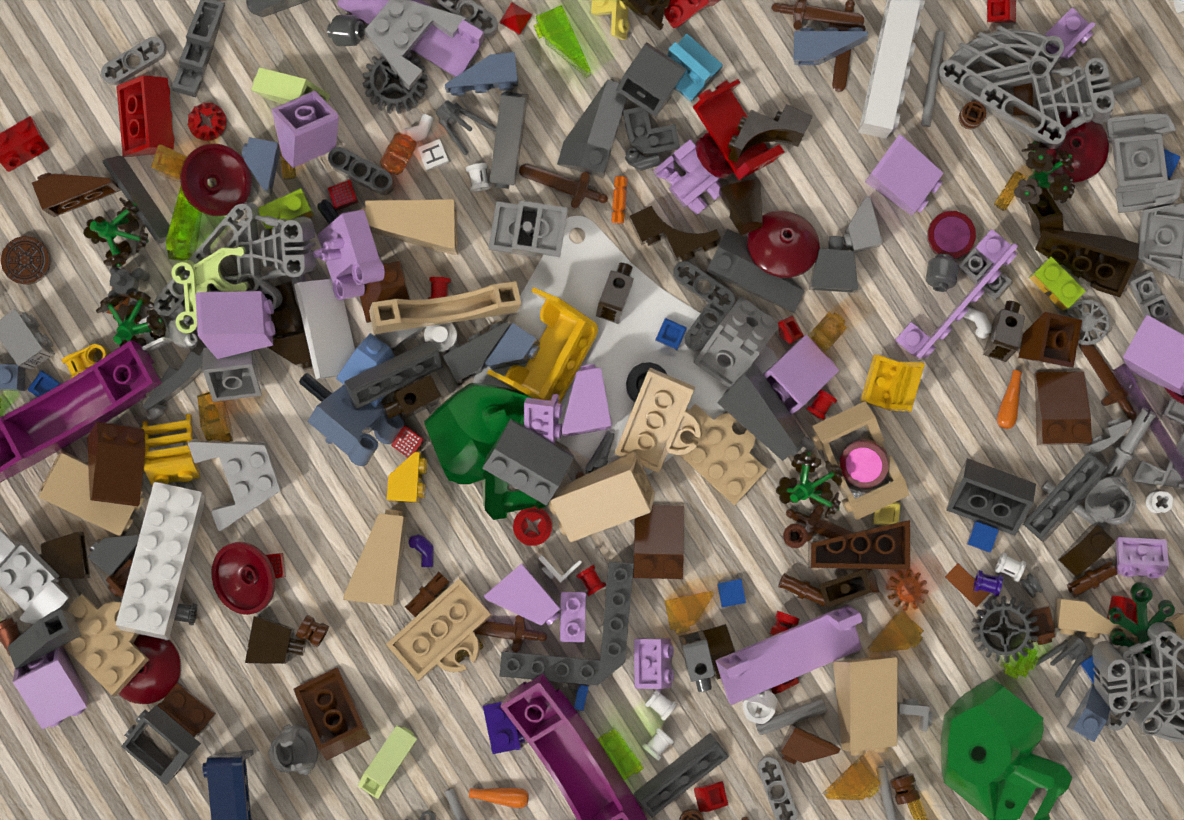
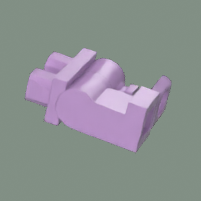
M690 139L675 151L672 156L655 168L653 172L655 176L665 179L671 184L669 191L684 208L688 206L691 211L698 215L707 207L700 195L707 191L712 199L715 200L720 196L719 189L722 185L719 183L718 177L709 173L702 166L697 157L696 146ZM674 160L686 173L684 176H680L677 171H674Z

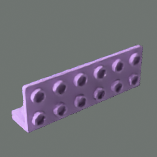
M339 0L337 5L348 13L356 15L360 20L369 25L389 0ZM410 0L432 7L422 0ZM462 20L458 26L459 32L454 38H451L432 25L411 51L456 77L466 70L485 40L484 32Z
M991 229L975 249L990 260L993 265L930 337L910 322L895 341L916 359H921V357L924 359L928 358L936 348L933 345L938 338L943 340L952 330L949 325L954 320L960 321L968 312L966 308L970 301L972 303L976 302L985 292L982 287L986 283L992 284L1001 274V271L998 269L1002 264L1006 266L1016 257L1018 253L1015 249L1018 245L1016 243L1010 245Z
M847 604L717 659L716 664L728 703L733 705L861 650L855 626L863 622L860 612Z

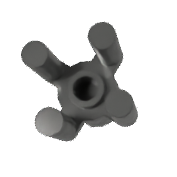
M111 267L109 282L113 289L108 293V296H121L122 300L119 302L121 304L124 301V297H129V293L134 292L137 294L139 280L148 281L150 274L141 268H137L130 273L118 267Z

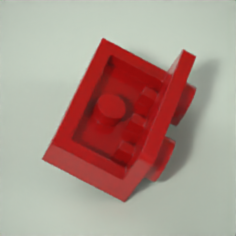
M31 116L0 133V163L7 172L49 150L48 144L42 138Z

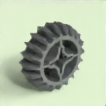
M409 52L405 59L424 72L426 70L424 65L418 66L420 59L417 57L412 60L413 54ZM373 56L372 60L375 65H366V68L371 72L363 73V77L368 81L362 83L364 88H370L365 92L366 97L373 96L370 100L371 104L374 105L379 102L378 109L380 111L387 105V113L389 114L392 113L393 107H396L397 114H401V107L405 106L407 111H410L409 103L411 102L414 106H418L419 103L415 98L423 99L425 97L419 90H427V84L422 82L428 80V76L423 74L414 84L412 90L409 91L398 74L396 75L388 67L390 64L384 57L379 60ZM381 71L386 79L381 85L382 89L377 91L376 80ZM389 75L396 80L399 79L401 87L392 83ZM393 92H398L404 97L398 99H390L384 96L386 94L389 96Z
M1006 596L1001 597V604H998L997 599L994 597L991 599L992 607L987 602L983 603L986 612L981 609L977 610L976 613L981 619L973 618L972 622L979 625V627H974L971 631L972 633L980 634L973 640L975 643L983 642L978 648L979 651L984 650L986 647L989 649L986 653L987 658L993 652L996 654V662H999L1001 655H1004L1005 663H1009L1010 655L1013 656L1015 661H1019L1018 652L1026 657L1028 652L1025 647L1031 650L1035 647L1029 640H1038L1037 635L1032 634V632L1039 631V626L1031 625L1038 618L1037 616L1028 617L1033 611L1031 607L1025 612L1022 610L1025 605L1024 601H1021L1019 606L1014 605L1016 597L1011 598L1010 604L1006 603ZM1000 610V622L991 626H985L987 618L992 613ZM1008 610L1019 615L1025 625L1013 623L1010 620ZM1004 621L1007 624V628L1013 629L1012 632L1009 631L1007 637H1005L1004 631L998 629L1003 626ZM1026 633L1025 639L1021 644L1010 648L1011 636ZM986 634L998 636L1003 648L994 645Z

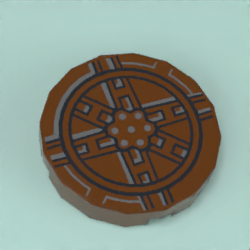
M22 236L7 243L2 251L0 261L2 270L9 279L18 284L30 285L39 282L47 274L51 258L48 249L42 242L33 237Z

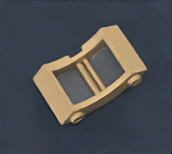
M866 401L812 426L816 435L812 437V440L817 450L821 449L825 460H828L832 465L836 464L839 468L840 457L844 449L853 441L869 439L877 442L876 444L885 449L882 443L885 440L876 417ZM891 455L888 456L890 459L889 470L884 480L877 486L870 488L857 487L849 483L844 476L841 477L842 483L838 487L844 497L841 500L846 512H852L856 520L909 496L906 481Z

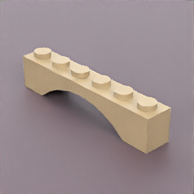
M517 281L493 284L471 292L442 298L422 300L392 299L372 302L369 313L373 333L380 334L517 313L521 306Z
M1056 598L1054 625L1055 628L1060 629V634L1075 635V631H1084L1085 637L1099 638L1100 634H1109V640H1111L1110 632L1115 628H1120L1124 631L1126 637H1134L1133 642L1138 643L1137 636L1119 624H1113L1110 620L1097 613L1087 602ZM1177 613L1165 620L1172 622L1176 633L1184 638L1183 613ZM1122 635L1115 636V639L1120 638Z

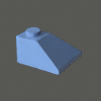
M370 333L356 348L336 379L344 384V381L395 356L389 346ZM385 396L370 402V404L377 407Z

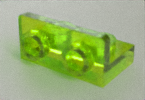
M615 726L597 738L623 780H626L634 773L638 774L644 769L643 764Z

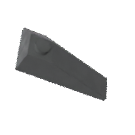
M607 79L564 140L557 165L604 178L627 97L616 91L619 85L618 82Z
M726 229L706 273L795 313L805 291L791 278L772 276L761 270L750 257L747 237Z

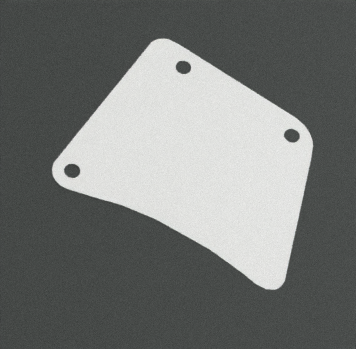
M583 216L567 218L561 256H542L520 296V308L517 313H511L506 320L510 326L514 323L537 338L538 341L540 340L547 327L540 319V310L545 300L531 292L533 287L562 299L593 320L598 326L597 336L578 371H581L582 366L595 364L596 368L601 367L611 429L563 437L562 434L561 438L556 439V441L591 459L606 433L610 431L615 435L607 464L621 458L614 453L635 404L627 393V377L635 366L646 362L658 364L669 376L695 386L687 406L689 410L696 404L713 420L719 415L724 414L726 410L717 402L728 387L693 362L701 350L692 351L685 344V336L701 313L654 283L627 259L593 221ZM574 228H581L585 232V239L579 244L573 243L569 238V233ZM623 262L633 267L630 277L634 278L619 324L596 317V312L610 271H616L619 263ZM706 316L703 317V323L706 326L712 327L716 324V322ZM665 318L687 327L678 350L655 341ZM699 324L696 326V328L700 329L698 334L690 336L692 339L691 345L693 346L696 343L702 344L700 337L703 332L707 336L710 333L703 330ZM765 345L753 363L758 366L763 374L777 361V357L774 351ZM721 355L725 362H731L728 356ZM527 363L519 365L525 368ZM485 365L481 373L475 375L473 383L491 384L509 389L510 387L488 375L487 372L490 369L505 377L510 367L493 370ZM646 376L639 380L638 387L640 390ZM575 377L561 401L562 415L558 419V424H562V427ZM668 453L664 463L674 454ZM643 467L647 475L653 472V470Z

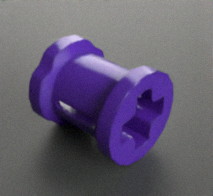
M978 570L975 576L973 591L981 590L993 593L995 597H998L1002 588L1003 576L998 575L996 577L984 574L983 571Z

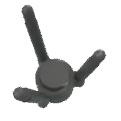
M447 100L439 107L436 115L441 118L439 123L447 130L464 155H467L468 151L449 123L454 125L458 122L468 131H472V127L461 118L463 114L496 132L497 127L463 109L459 104H453Z
M1074 635L1069 640H1065L1058 647L1032 662L1031 666L1036 667L1060 651L1061 653L1050 662L1051 666L1057 664L1064 657L1069 661L1076 660L1055 694V697L1058 698L1079 665L1086 659L1084 653L1088 648L1079 637Z

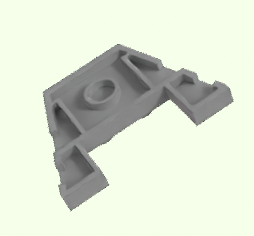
M389 0L364 31L366 37L376 50L391 65L393 72L396 75L398 74L404 86L410 90L423 75V70L405 59L406 55L432 25L451 38H454L459 32L458 26L462 20L466 21V18L410 0Z
M1184 203L1143 210L1141 212L1138 236V261L1184 282Z
M1170 396L1162 415L1184 425V405L1175 401ZM1184 430L1165 471L1142 460L1131 481L1184 488Z
M189 440L188 446L194 463L216 457L220 458L235 501L234 503L212 509L211 512L218 531L225 529L281 491L282 486L267 443Z

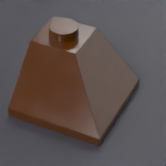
M400 261L383 265L385 276L382 281L364 284L365 291L363 296H360L366 323L371 322L369 310L372 302L392 299L411 300Z
M1044 312L1023 333L1018 358L1074 368L1082 320Z
M790 725L779 752L784 754L782 759L796 765L797 761L806 763L838 754L841 748L799 727Z

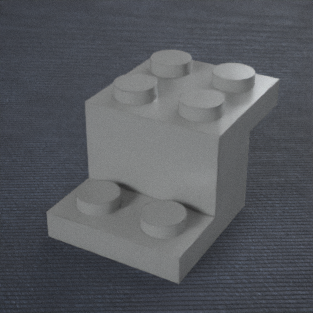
M519 200V205L496 201L489 250L537 258V254L560 257L568 208Z

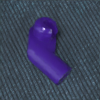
M423 535L411 536L408 544L411 548H415L421 553V567H433L434 547L432 543Z

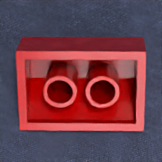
M142 75L116 86L122 156L155 155L173 150L175 138L172 129L168 77Z

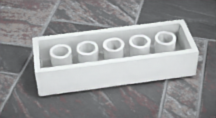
M925 0L886 1L858 133L887 139L889 134L894 133L895 128L898 127L900 114L896 112L897 109L899 110L900 104H903L905 90H902V86H904L905 81L909 77L910 66H907V63H909L910 57H913L916 43H913L912 40H914L915 34L919 30L921 20L917 19V16L919 17L920 11L923 10Z
M158 482L153 483L116 621V626L120 630L169 640L206 500L202 492Z

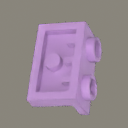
M1072 7L1045 35L1048 37L1057 36L1063 41L1064 50L1060 60L1062 58L1067 60L1077 51L1074 46L1079 41L1084 44L1094 34L1091 29L1096 24L1093 21L1089 24ZM1048 45L1045 48L1050 54H1056L1059 51L1055 45Z
M553 394L551 401L526 398L524 402V426L555 444L556 439H560L562 435V424H558V419L562 415V404L559 403V394Z
M1117 537L1115 541L1117 556L1115 568L1118 574L1124 577L1138 575L1147 576L1148 578H1159L1164 576L1169 567L1167 540Z
M586 592L561 593V642H585Z
M670 638L634 639L636 689H665L672 687L674 672L671 669V658L673 657L674 649Z

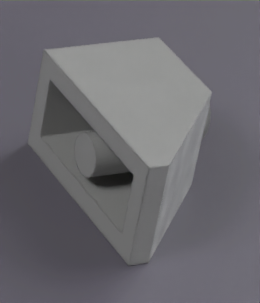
M870 196L865 197L845 230L846 234H843L845 247L850 248L854 253L876 248L882 244Z

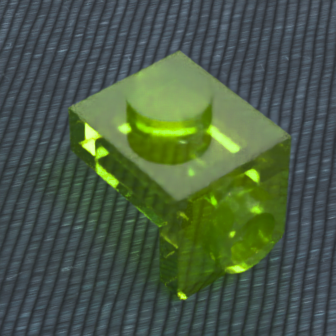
M1025 647L1028 655L1024 657L1020 654L1019 661H1017L1015 667L1005 662H1001L999 666L1005 669L1004 674L1014 679H1017L1018 676L1026 678L1029 670H1033L1038 662L1039 657L1036 656L1038 651Z

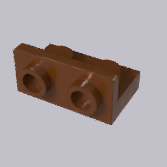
M176 683L163 701L157 705L194 738L199 736L216 715L212 709L180 683Z

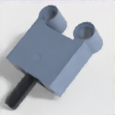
M308 373L304 374L299 380L300 385L321 401L307 422L326 437V443H334L348 455L351 462L355 465H367L378 448V441L383 444L393 443L404 426V421L400 415L388 419L382 407L384 405L381 403L377 407L368 403L355 409L345 385L331 393ZM372 430L374 431L375 437L369 434Z

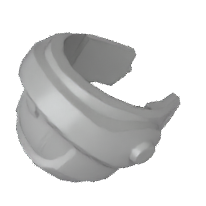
M1110 476L1102 478L1086 496L1085 510L1094 522L1118 525L1126 523L1132 517L1136 509V500L1128 490V483L1124 477Z
M288 724L284 726L281 734L272 741L268 752L270 761L275 769L286 773L298 772L299 775L310 774L318 759V747L313 735L302 725L291 726Z

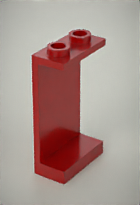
M739 79L731 83L728 80L722 82L713 92L708 89L698 96L699 101L693 106V109L738 180H741L773 163L785 152L780 144L768 149L765 143H761L744 152L737 163L728 159L731 149L727 147L733 135H739L740 131L736 129L742 117H748L732 93L740 84Z

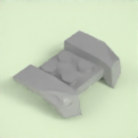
M1151 113L1109 118L1106 121L1108 140L1112 142L1118 187L1115 189L1118 213L1143 211L1167 206L1175 202L1179 198L1183 178L1168 181L1162 136L1176 131L1168 114Z
M0 528V587L25 611L19 619L34 625L38 620L59 610L70 596L57 584L60 576L26 542L20 543L18 540L14 542Z

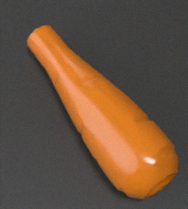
M1018 370L1012 371L1011 380L999 407L996 420L1001 428L1011 429L1016 424L1022 372Z
M470 788L469 798L480 799L512 808H524L528 805L529 793L521 788Z

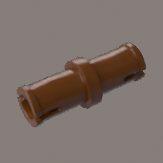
M1108 561L1093 571H1086L1084 576L1067 584L1069 592H1073L1072 596L1076 598L1091 588H1098L1100 583L1118 574L1115 566L1111 567L1113 563Z
M438 571L425 587L421 586L419 588L420 592L405 608L416 617L430 602L435 600L434 597L450 582Z
M786 573L782 575L778 584L779 588L798 595L797 598L803 600L805 598L824 607L825 602L821 589L810 585L809 581H800Z

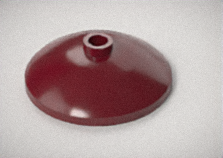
M1065 111L1058 113L1061 125L1065 127L1070 124L1073 119L1079 116L1078 111H1071V117H1067ZM1090 121L1066 131L1064 142L1057 149L1063 152L1067 151L1072 155L1074 160L1072 166L1075 171L1067 170L1063 164L1052 172L1050 176L1054 178L1056 175L1067 174L1073 178L1072 183H1078L1096 175L1104 166L1109 152L1108 137L1103 126L1100 123ZM1044 125L1040 133L1041 135H1043L1044 130L1046 131L1047 125ZM1054 132L1050 134V139L1058 138L1059 133ZM1073 140L1079 141L1080 146L1078 148L1073 146ZM1056 149L1046 151L1047 154L1053 156V165L1060 161L1057 157Z
M205 144L193 150L184 160L180 171V184L183 194L195 209L210 216H226L236 205L247 201L251 191V174L244 159L232 148L222 144ZM208 179L213 182V187L208 185Z
M772 211L762 215L763 226L749 232L747 237L748 252L754 263L764 272L780 278L797 277L807 272L816 262L820 249L819 238L814 227L802 216L789 211ZM786 234L790 236V238H785L783 235Z
M247 542L228 544L216 554L212 564L211 577L214 590L221 602L230 610L243 615L255 614L266 608L273 598L276 583L274 570L267 556L258 547Z
M138 634L133 644L149 660L144 665V671L142 673L138 672L118 695L135 704H151L164 699L176 683H178L181 675V659L177 648L170 640Z

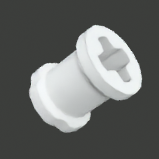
M478 163L466 167L472 185L470 192H479L492 188L491 183H488L487 163Z
M1152 492L1145 500L1147 509L1152 513H1165L1173 506V498L1168 492ZM1157 498L1163 499V501H1161L1162 506H1156V503L1158 502Z
M1003 552L998 559L995 572L1007 574L1013 577L1014 581L1018 582L1025 570L1026 562L1023 560L1019 562L1008 557L1007 553Z
M657 689L645 703L646 707L650 706L659 713L663 721L677 705L675 701L671 702L662 695L660 689Z
M658 727L656 729L657 733L647 744L644 743L642 747L659 761L663 751L669 744L673 745L675 741Z

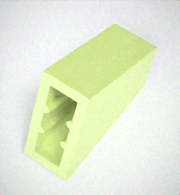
M260 67L251 89L263 98L280 104H285L313 91H316L327 103L330 98V94L307 79Z
M396 725L364 772L358 787L376 799L380 797L417 740L412 731Z

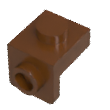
M133 558L129 559L113 576H109L106 579V582L109 584L108 589L117 597L123 598Z
M1050 606L1033 609L1028 617L1037 616V621L1031 623V625L1039 626V631L1032 632V634L1037 635L1038 640H1031V642H1037L1038 645L1053 642L1052 638L1056 637L1057 633Z

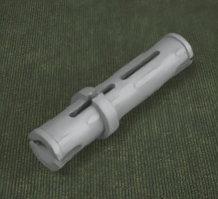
M1142 407L1141 412L1120 446L1116 447V453L1107 466L1110 468L1108 474L1111 475L1113 472V476L1119 477L1128 460L1133 459L1134 450L1153 419L1157 416L1154 412L1150 411L1148 414V409Z

